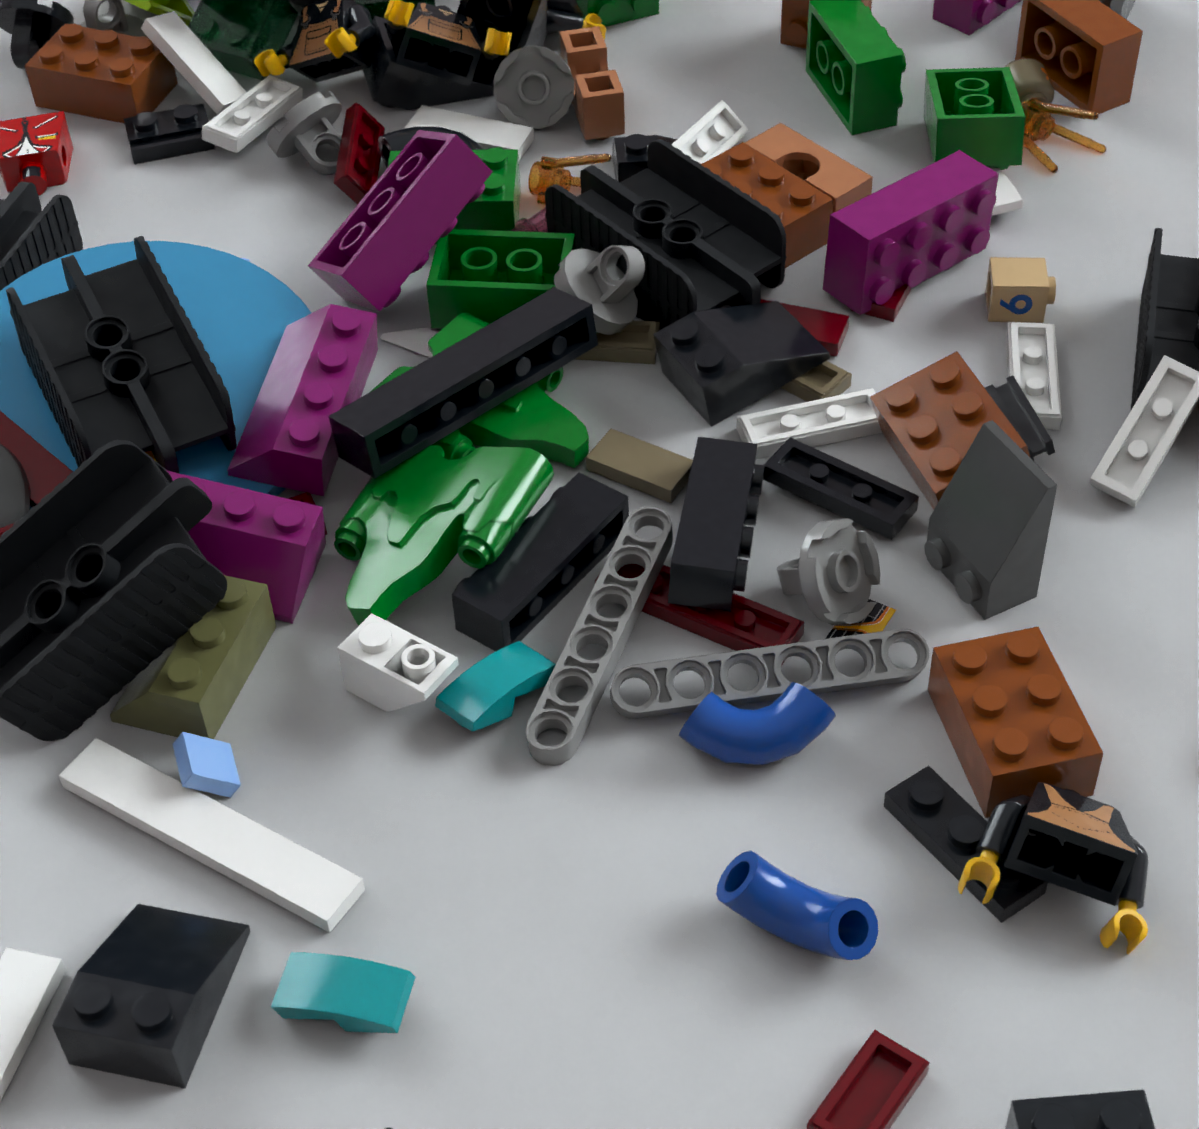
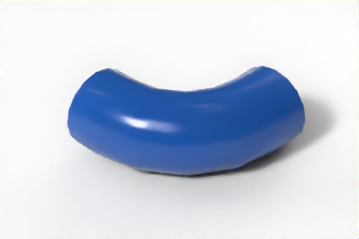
M791 682L782 695L772 704L757 710L739 709L725 702L713 692H710L690 715L678 736L691 746L723 762L765 765L798 754L827 729L836 715L831 707L820 697L796 682Z
M746 851L735 857L728 864L717 884L716 895L718 900L731 910L769 933L814 953L844 960H858L869 954L876 943L878 920L874 910L867 902L858 898L830 894L811 887L787 875L753 851Z

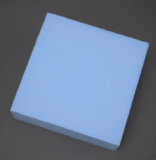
M183 731L174 741L173 749L182 787L231 798L241 786L230 743Z

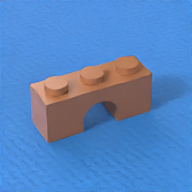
M599 26L559 31L561 57L569 65L574 79L572 105L584 139L603 140L611 136L625 134L624 91L616 70H608L607 46Z
M782 123L745 142L748 146L833 199L832 213L872 193L873 177Z

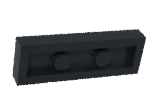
M791 437L764 464L763 480L837 515L849 518L855 523L891 540L918 508V495Z
M929 765L885 792L884 807L959 881L966 863L970 859L980 856L976 848L987 821ZM997 862L996 865L1001 873L1000 881L990 902L983 905L1003 923L1044 895L1048 882L1004 867V862ZM979 880L967 881L965 887L982 903L987 891L985 884Z

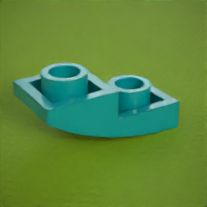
M517 641L488 655L463 672L436 697L435 707L453 718L460 726L472 732L483 729L486 726L512 717L515 698L546 686L556 664L524 643Z
M291 952L271 1008L283 1019L334 1020L346 1032L398 1033L416 977L411 971L369 960L332 954Z

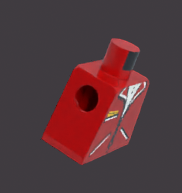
M64 111L0 121V174L8 192H12L18 183L23 181L33 183L36 186L38 196L46 191L47 187L63 185L67 182L73 144Z

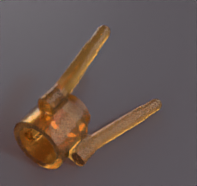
M1033 97L1021 103L1025 113L1023 146L1052 173L1058 171V166L1033 142L1046 140L1052 133L1099 153L1106 152V146L1055 124V119L1051 117V114L1080 119L1097 120L1099 117L1097 112L1044 103Z
M592 154L563 158L543 156L541 161H536L532 165L528 182L529 191L532 195L538 196V204L545 205V191L548 187L557 184L568 191L571 186L581 187V178L571 176V172L565 170L564 167L611 161V155Z

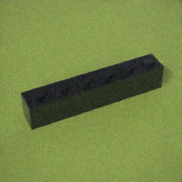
M554 287L331 414L329 420L339 458L375 479L598 346L592 304Z

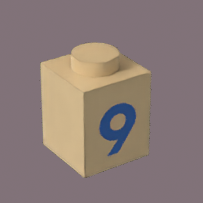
M990 257L985 289L988 322L1044 323L1046 305L1054 304L1056 294L1055 277L1048 276L1045 258Z

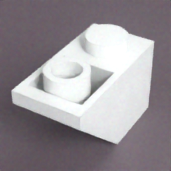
M372 613L337 647L345 690L386 712L425 701L459 665L458 657Z

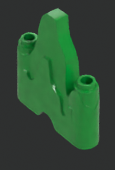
M468 312L461 313L428 341V349L435 356L489 325V323ZM398 367L370 392L414 367ZM562 367L432 444L441 446L445 452L444 458L449 460L467 456L477 449L473 444L481 447H524L533 449L547 459L563 463L572 468H576L589 454V436L586 426L572 412L554 401L544 392H553L559 386L563 377Z
M430 445L377 478L371 477L340 521V526L335 532L336 540L334 542L336 551L344 558L351 561L360 559L345 595L347 607L358 626L371 613L387 620L404 600L435 580L457 553L465 564L473 568L480 569L494 562L552 482L554 471L548 459L530 448L483 446L475 449L465 457L449 460L444 458L445 452L441 446Z

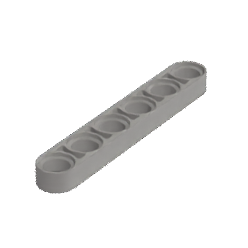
M649 506L639 508L626 519L530 716L525 731L530 754L537 762L543 765L555 766L563 764L571 759L577 751L672 547V522L670 516L660 508ZM649 525L663 530L661 535L654 539H642L636 535L639 529ZM627 564H638L645 569L640 576L635 578H624L617 573L621 567ZM610 603H618L626 608V611L617 618H604L598 614L601 607ZM588 644H600L607 649L602 657L594 660H587L578 655L581 648ZM571 685L581 686L587 690L585 697L577 702H565L558 697L562 689ZM557 728L567 734L564 741L556 746H544L537 741V737L546 729Z
M894 629L634 664L622 668L615 675L611 684L610 699L613 707L619 714L627 718L637 719L694 711L710 692H713L733 706L776 700L791 683L783 676L781 671L782 662L791 656H799L809 663L811 677L807 682L800 685L815 694L902 683L914 679L926 667L929 660V647L926 640L919 633L911 629ZM905 642L915 649L917 663L913 668L900 669L893 665L888 656V649L893 643ZM844 649L857 651L864 660L863 672L854 677L842 674L835 664L836 654ZM743 663L752 666L757 673L758 684L748 691L735 689L728 680V670L733 665ZM683 671L698 673L704 682L703 693L693 699L680 696L673 685L675 676ZM639 678L649 685L651 696L646 703L639 706H631L625 703L620 696L619 688L621 684L627 679Z

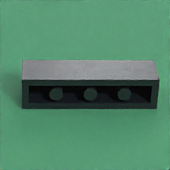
M698 437L671 560L668 603L731 612L734 591H745L749 560H742L740 557L750 558L754 527H747L746 525L756 526L759 506L758 495H761L765 465L755 464L757 444Z
M580 472L564 487H559L553 493L550 500L534 516L524 520L519 530L494 562L477 569L469 578H464L456 586L451 594L456 630L495 652L512 643L521 641L612 550L626 519L629 517L628 496Z

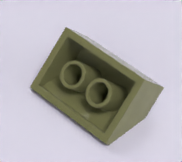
M224 575L227 580V590L224 598L215 605V608L207 612L198 623H194L188 632L183 636L181 635L171 647L163 651L161 656L154 659L144 671L136 675L135 679L129 682L110 713L111 721L178 737L183 731L214 739L276 629L267 584Z

